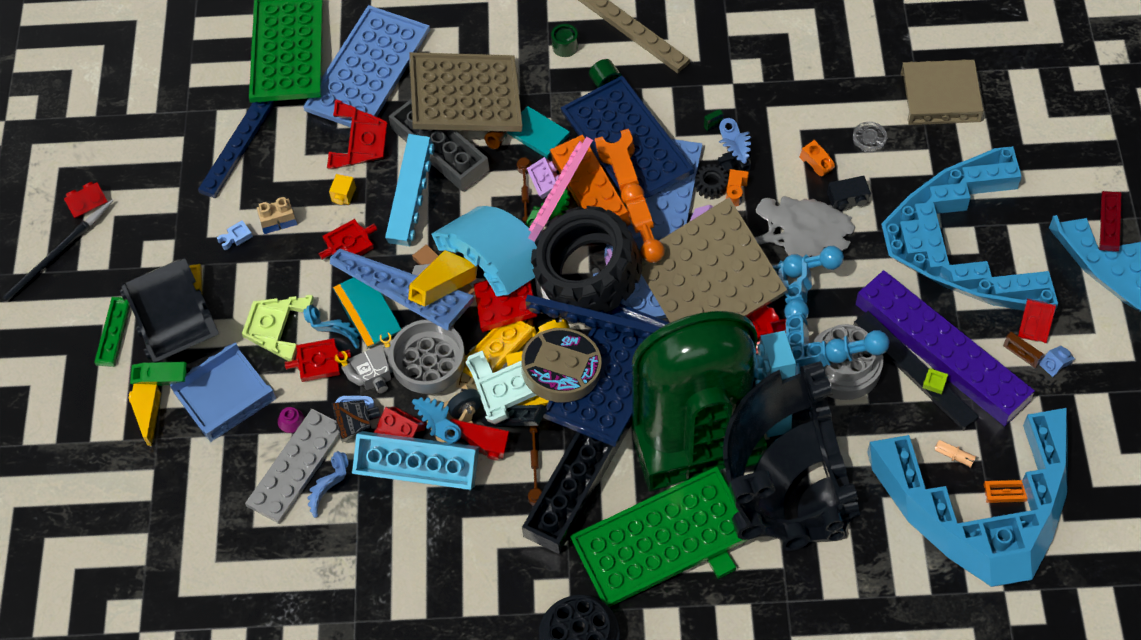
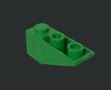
M157 362L134 364L131 369L130 384H157V386L185 382L187 363Z

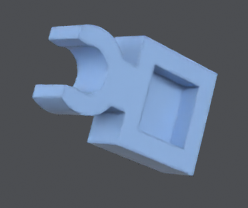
M242 220L226 229L228 234L219 235L217 240L219 243L226 241L222 244L224 250H227L231 247L232 243L235 242L238 246L253 237V235Z

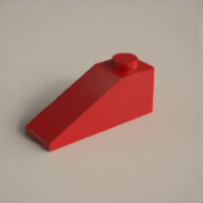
M450 419V421L460 427L461 438L471 446H478L481 454L491 460L504 458L509 431Z

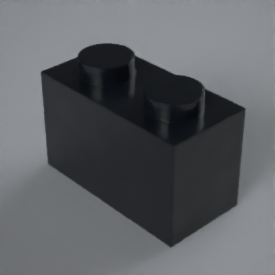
M865 176L830 182L827 189L828 198L834 209L846 210L850 207H861L869 204L871 192Z

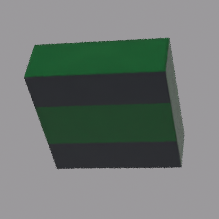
M720 109L704 117V128L707 132L720 126L723 120V113Z

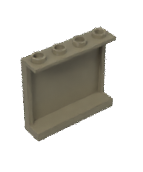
M975 60L903 63L901 76H904L909 110L908 125L981 122L983 106Z

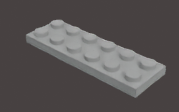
M311 409L246 501V507L280 524L340 438L336 421Z

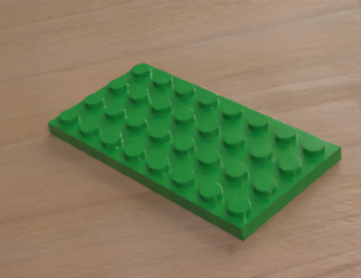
M254 0L249 85L250 103L321 97L323 0Z
M717 466L570 536L601 601L608 607L748 541L737 537L732 517L739 511L735 507L730 489Z

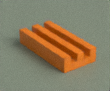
M1022 480L984 482L985 495L987 497L986 503L1027 502L1028 498ZM1022 487V489L990 490V488Z

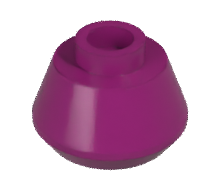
M287 407L281 411L278 417V426L286 433H294L303 422L304 415L298 409Z

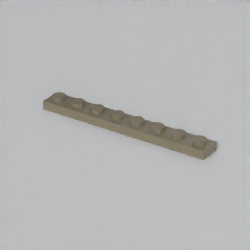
M578 0L676 73H679L690 64L688 57L611 1Z

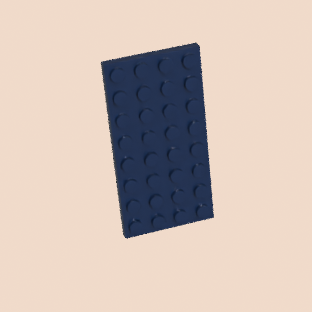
M623 76L561 107V112L578 136L583 134L584 138L587 136L593 140L590 148L620 194L621 190L612 166L602 162L599 158L595 138L603 136L606 142L615 143L621 138L620 131L625 129L630 130L633 138L635 152L630 159L639 185L644 190L645 199L694 174L693 167Z
M623 304L606 313L658 327H663L670 323ZM596 326L592 327L588 337L596 344L601 355V372L597 385L588 395L571 402L549 401L543 418L616 447L633 416L632 358L636 349L644 340L637 336L628 337L617 331L608 332L604 328Z

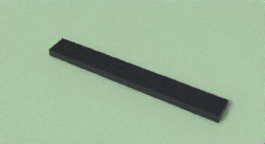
M869 311L854 321V326H858L868 333L873 330H880L888 336L889 348L883 354L963 431L978 420L979 416L946 384L942 394L922 388L929 368Z

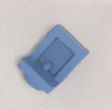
M1059 346L1049 350L1039 365L1054 377L1061 368L1072 364L1075 358L1068 349Z

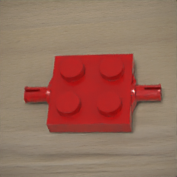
M353 219L323 235V240L327 244L328 249L318 253L321 260L333 255L338 249L359 256L374 249L368 235L377 231V228L373 223L364 229Z
M332 338L296 345V360L285 361L286 370L297 367L300 371L301 381L305 382L340 375L339 363L335 361V355L338 356L339 360L344 359V355L341 351L338 352L335 339ZM350 349L344 351L347 353L348 358H351Z

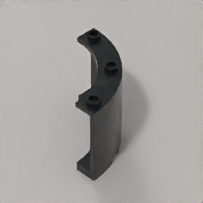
M185 257L121 284L122 289L119 290L123 300H128L139 326H136V330L140 337L143 336L146 345L144 352L148 360L152 359L154 363L219 334L200 289H195L193 283L196 280Z

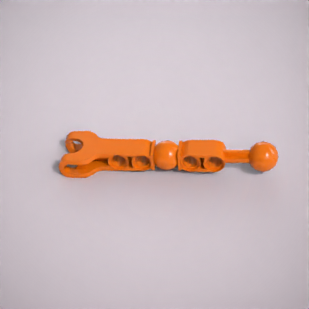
M630 130L620 131L621 138L615 143L606 142L603 136L595 138L599 158L602 162L612 166L621 190V199L627 206L635 233L640 232L644 242L641 246V256L650 263L660 261L664 256L665 248L659 240L654 239L651 231L654 228L652 217L644 198V190L639 185L630 159L635 152Z

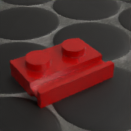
M1027 298L1018 337L1047 343L1056 304Z

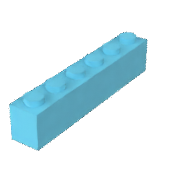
M408 134L385 236L390 244L410 247L411 241L415 239L416 232L414 227L415 223L417 224L419 221V206H422L423 203L422 190L427 185L426 172L430 171L431 162L429 159L430 155L434 153V144L430 137Z

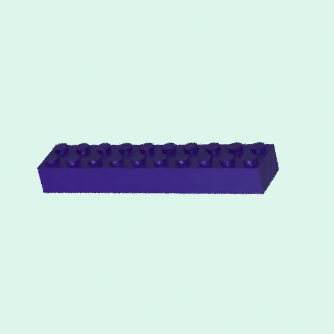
M885 270L858 292L856 306L865 313L869 311L899 341L932 368L948 374L947 380L1003 426H1006L1030 403L1035 390Z

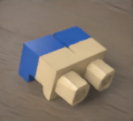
M281 197L271 204L263 202L257 207L264 234L280 230L277 221H279L281 229L298 225L289 198Z

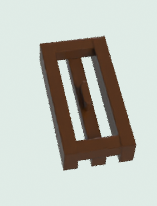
M1012 332L1007 335L1003 347L1034 368L1039 365L1044 355Z

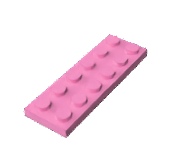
M587 136L583 143L581 141L578 142L568 162L562 169L560 176L553 185L552 190L545 199L543 206L537 213L535 220L528 229L531 231L528 237L530 240L535 242L540 231L544 228L593 140Z

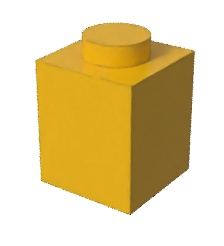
M335 175L329 190L332 202L339 205L350 204L356 189L353 177Z

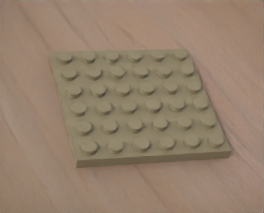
M409 52L413 129L522 132L515 55Z
M730 198L725 199L659 240L665 248L664 256L660 261L650 263L642 257L641 274L670 323L686 316L710 311H729L748 317L788 293Z

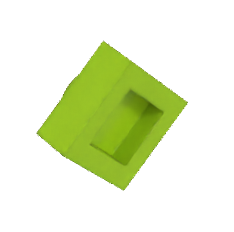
M929 368L922 388L942 394L948 374Z

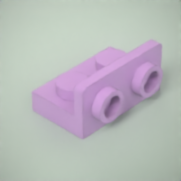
M544 157L527 168L537 193L542 199L548 196L557 178L560 176L556 172L558 170L556 164Z

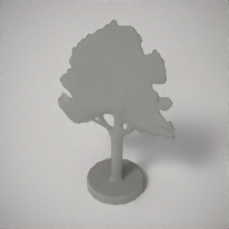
M783 196L780 205L776 206L775 199L764 198L756 208V213L764 220H767L769 231L766 234L754 237L758 244L775 243L784 246L788 255L798 254L804 257L807 254L809 257L811 255L813 257L820 255L824 247L836 246L843 251L851 243L843 237L847 234H852L855 229V225L850 220L852 217L821 201L819 202L815 199L799 201L798 199ZM778 226L784 230L781 234L774 235L773 233Z

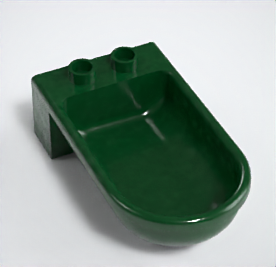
M710 311L686 316L659 328L650 334L636 349L632 358L633 442L649 492L678 485L716 466L719 471L725 469L723 444L728 423L740 401L753 388L757 332L752 321L747 317L729 311ZM764 436L754 447L746 467L757 465L760 457L767 449Z

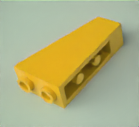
M444 250L409 284L408 300L425 307L473 282L476 279L477 266H474L463 257Z

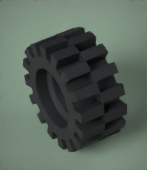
M707 164V168L702 166L695 176V187L699 195L702 196L704 194L706 199L710 196V200H713L714 196H716V199L720 198V195L723 196L727 192L729 180L726 170H722L721 166L716 168V164H713V167ZM713 178L718 180L719 183L708 185L705 183V180Z

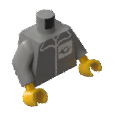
M389 333L388 341H383L380 335V341L384 343V347L381 344L349 358L348 363L346 361L348 358L346 352L341 351L344 355V360H339L338 356L335 355V361L342 364L341 368L349 381L358 386H364L366 390L375 387L378 393H383L388 389L386 382L391 380L390 373L393 372L389 356L391 335Z

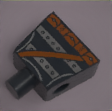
M364 400L332 403L342 443L355 438L356 434L361 431H370V420L381 418L378 406L366 409Z

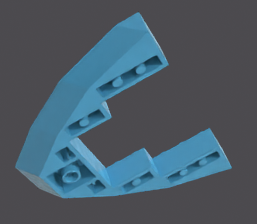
M1013 146L995 148L944 169L911 193L881 224L889 256L943 287L993 306L1023 311L1027 298L1056 304V308L1058 306L1049 271L992 277L988 261L949 265L937 214L966 211L970 202V194L1018 189L1022 176Z
M1067 408L1028 414L1024 421L1023 427L1038 469L1026 472L1022 480L1031 511L957 523L946 486L925 489L909 435L871 441L867 454L872 471L906 520L950 560L991 587L1033 579L1053 541L1067 496Z

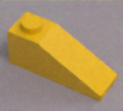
M134 384L133 390L129 393V402L132 405L147 446H152L161 392L157 384Z

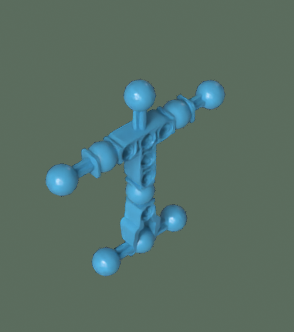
M828 246L820 252V255L809 257L807 254L804 257L798 254H791L784 261L780 260L779 264L773 265L774 270L788 291L785 294L787 305L785 306L784 314L787 319L786 336L796 362L795 375L800 374L801 366L821 361L824 367L827 364L831 365V362L842 363L847 358L849 361H853V353L867 351L872 355H881L889 348V338L880 330H873L865 336L864 340L850 342L848 337L844 336V340L832 339L827 344L825 341H822V343H809V330L806 326L808 325L806 319L809 314L808 305L806 304L807 293L812 288L811 271L809 268L823 266L828 270L839 268L843 263L844 255L836 246ZM788 276L791 278H797V282L795 281L792 284H789ZM756 355V364H755V372H754V377H755L756 379H758L757 373H756V368H759V367H758V364H757V356H759V355Z

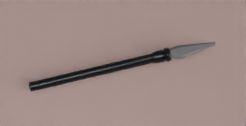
M113 199L92 213L85 221H81V224L13 286L3 298L9 302L73 241L84 234L86 230H89L90 226L110 206Z

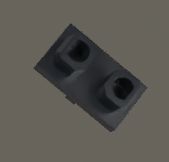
M727 150V153L722 154V157H718L719 165L717 168L721 166L722 170H726L728 176L730 169L735 170L737 167H740L741 171L751 170L750 151L747 152L749 157L745 164L737 160L738 156H732L733 151L729 152Z

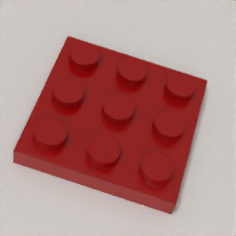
M487 280L474 284L482 332L538 316L536 313L526 309L525 301L527 294L534 296L531 280L509 295L502 296L495 295Z

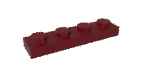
M1102 191L1099 250L1119 251L1121 192Z

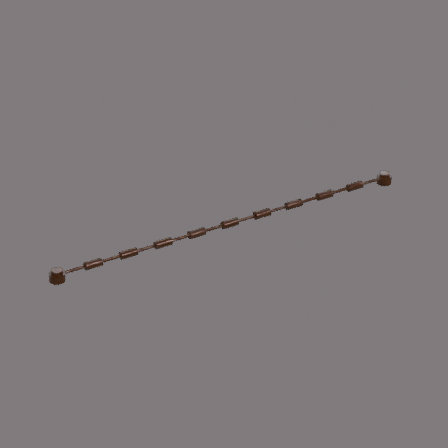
M523 157L517 162V170L523 174L521 196L522 203H524L525 217L522 218V222L526 225L528 219L527 203H529V188L526 186V174L529 173L527 168L531 166V161ZM533 318L527 319L526 323L534 327ZM530 426L533 440V450L530 451L531 469H534V489L529 491L528 501L533 506L542 493V490L537 488V469H539L538 450H536L535 433L538 432L537 426Z

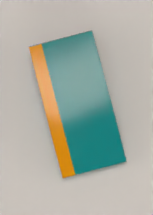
M354 277L333 287L346 314L352 321L358 334H360L367 349L381 342L380 335L384 341L389 338L388 333L392 337L401 330L385 299L377 290Z

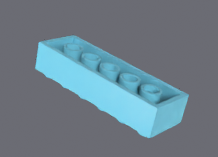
M785 331L760 335V344H757L759 353L757 364L759 368H756L758 377L756 384L777 370H780L782 380L795 376L796 362ZM792 415L784 418L766 432L767 437L782 435L791 429Z
M361 431L356 434L352 474L471 490L475 487L479 447Z

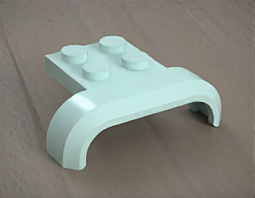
M483 351L468 357L466 364L481 396L487 414L485 418L488 422L497 424L508 419L507 408L536 396L523 380L521 361L493 373Z

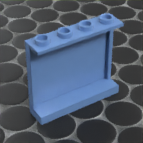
M236 342L226 346L215 356L209 357L201 365L193 367L186 374L185 382L170 384L175 396L210 443L276 400L272 388L262 380L241 353Z

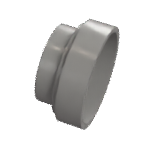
M427 319L405 326L397 333L390 346V362L396 379L404 387L422 394L442 392L458 380L465 367L464 345L459 333L453 327L445 330Z
M837 325L821 332L813 342L822 343V341H825L827 344L832 339L844 340V336H847L850 342L864 340L868 332L854 325ZM867 351L853 353V361H849L847 358L842 363L831 362V365L827 364L824 366L825 374L830 382L833 393L829 397L839 400H852L865 396L872 391L881 375L883 354L872 355Z

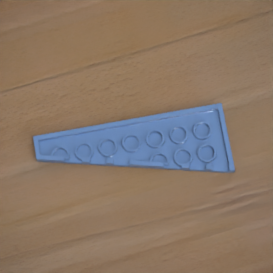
M338 249L330 257L331 265L445 330H449L474 300V295L456 290L424 307L408 300L409 284L418 276L342 249Z

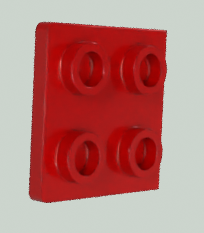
M395 406L385 407L374 433L414 438L417 431L425 430L427 423Z

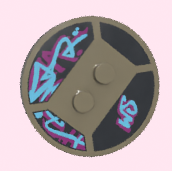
M568 328L548 329L532 337L524 347L521 361L523 380L534 394L543 399L553 402L575 401L588 395L599 381L601 372L599 349L588 336L579 331Z

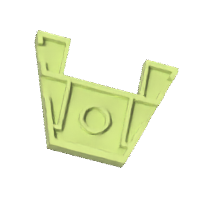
M305 295L306 297L304 298L289 297L286 300L268 299L253 301L242 331L243 337L287 361L294 360L297 344L280 341L290 310L303 312L307 306L312 305L313 295Z

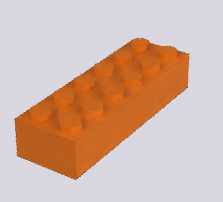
M583 134L550 149L553 162L556 164L560 174L578 142L581 141L583 143L585 140ZM589 146L567 185L569 191L579 207L584 209L587 206L602 207L606 211L610 210L617 214L627 226L631 225L627 209Z

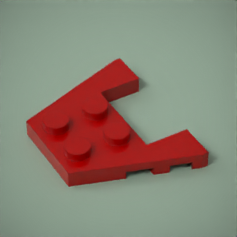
M335 99L333 116L352 119L348 154L329 152L327 169L331 170L383 159L388 123Z

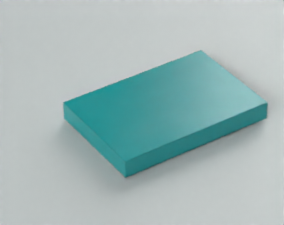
M529 106L521 112L522 132L507 131L508 135L547 159L551 156L550 149L561 145L570 136L568 130Z

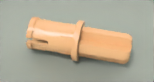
M941 440L935 446V451L952 458L951 461L956 460L970 468L973 462L969 460L974 461L976 457L959 449V446L954 447Z

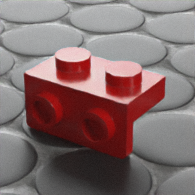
M89 182L82 186V190L78 192L73 190L66 194L67 197L64 198V201L74 219L108 203L97 182L94 184Z

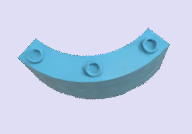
M478 206L432 233L439 251L460 252L474 266L479 265L485 272L484 277L491 285L496 296L509 295L535 278L532 270L534 267L531 263L532 249H537L534 241L528 238L531 231L528 230L529 228L520 219L504 210L491 206Z

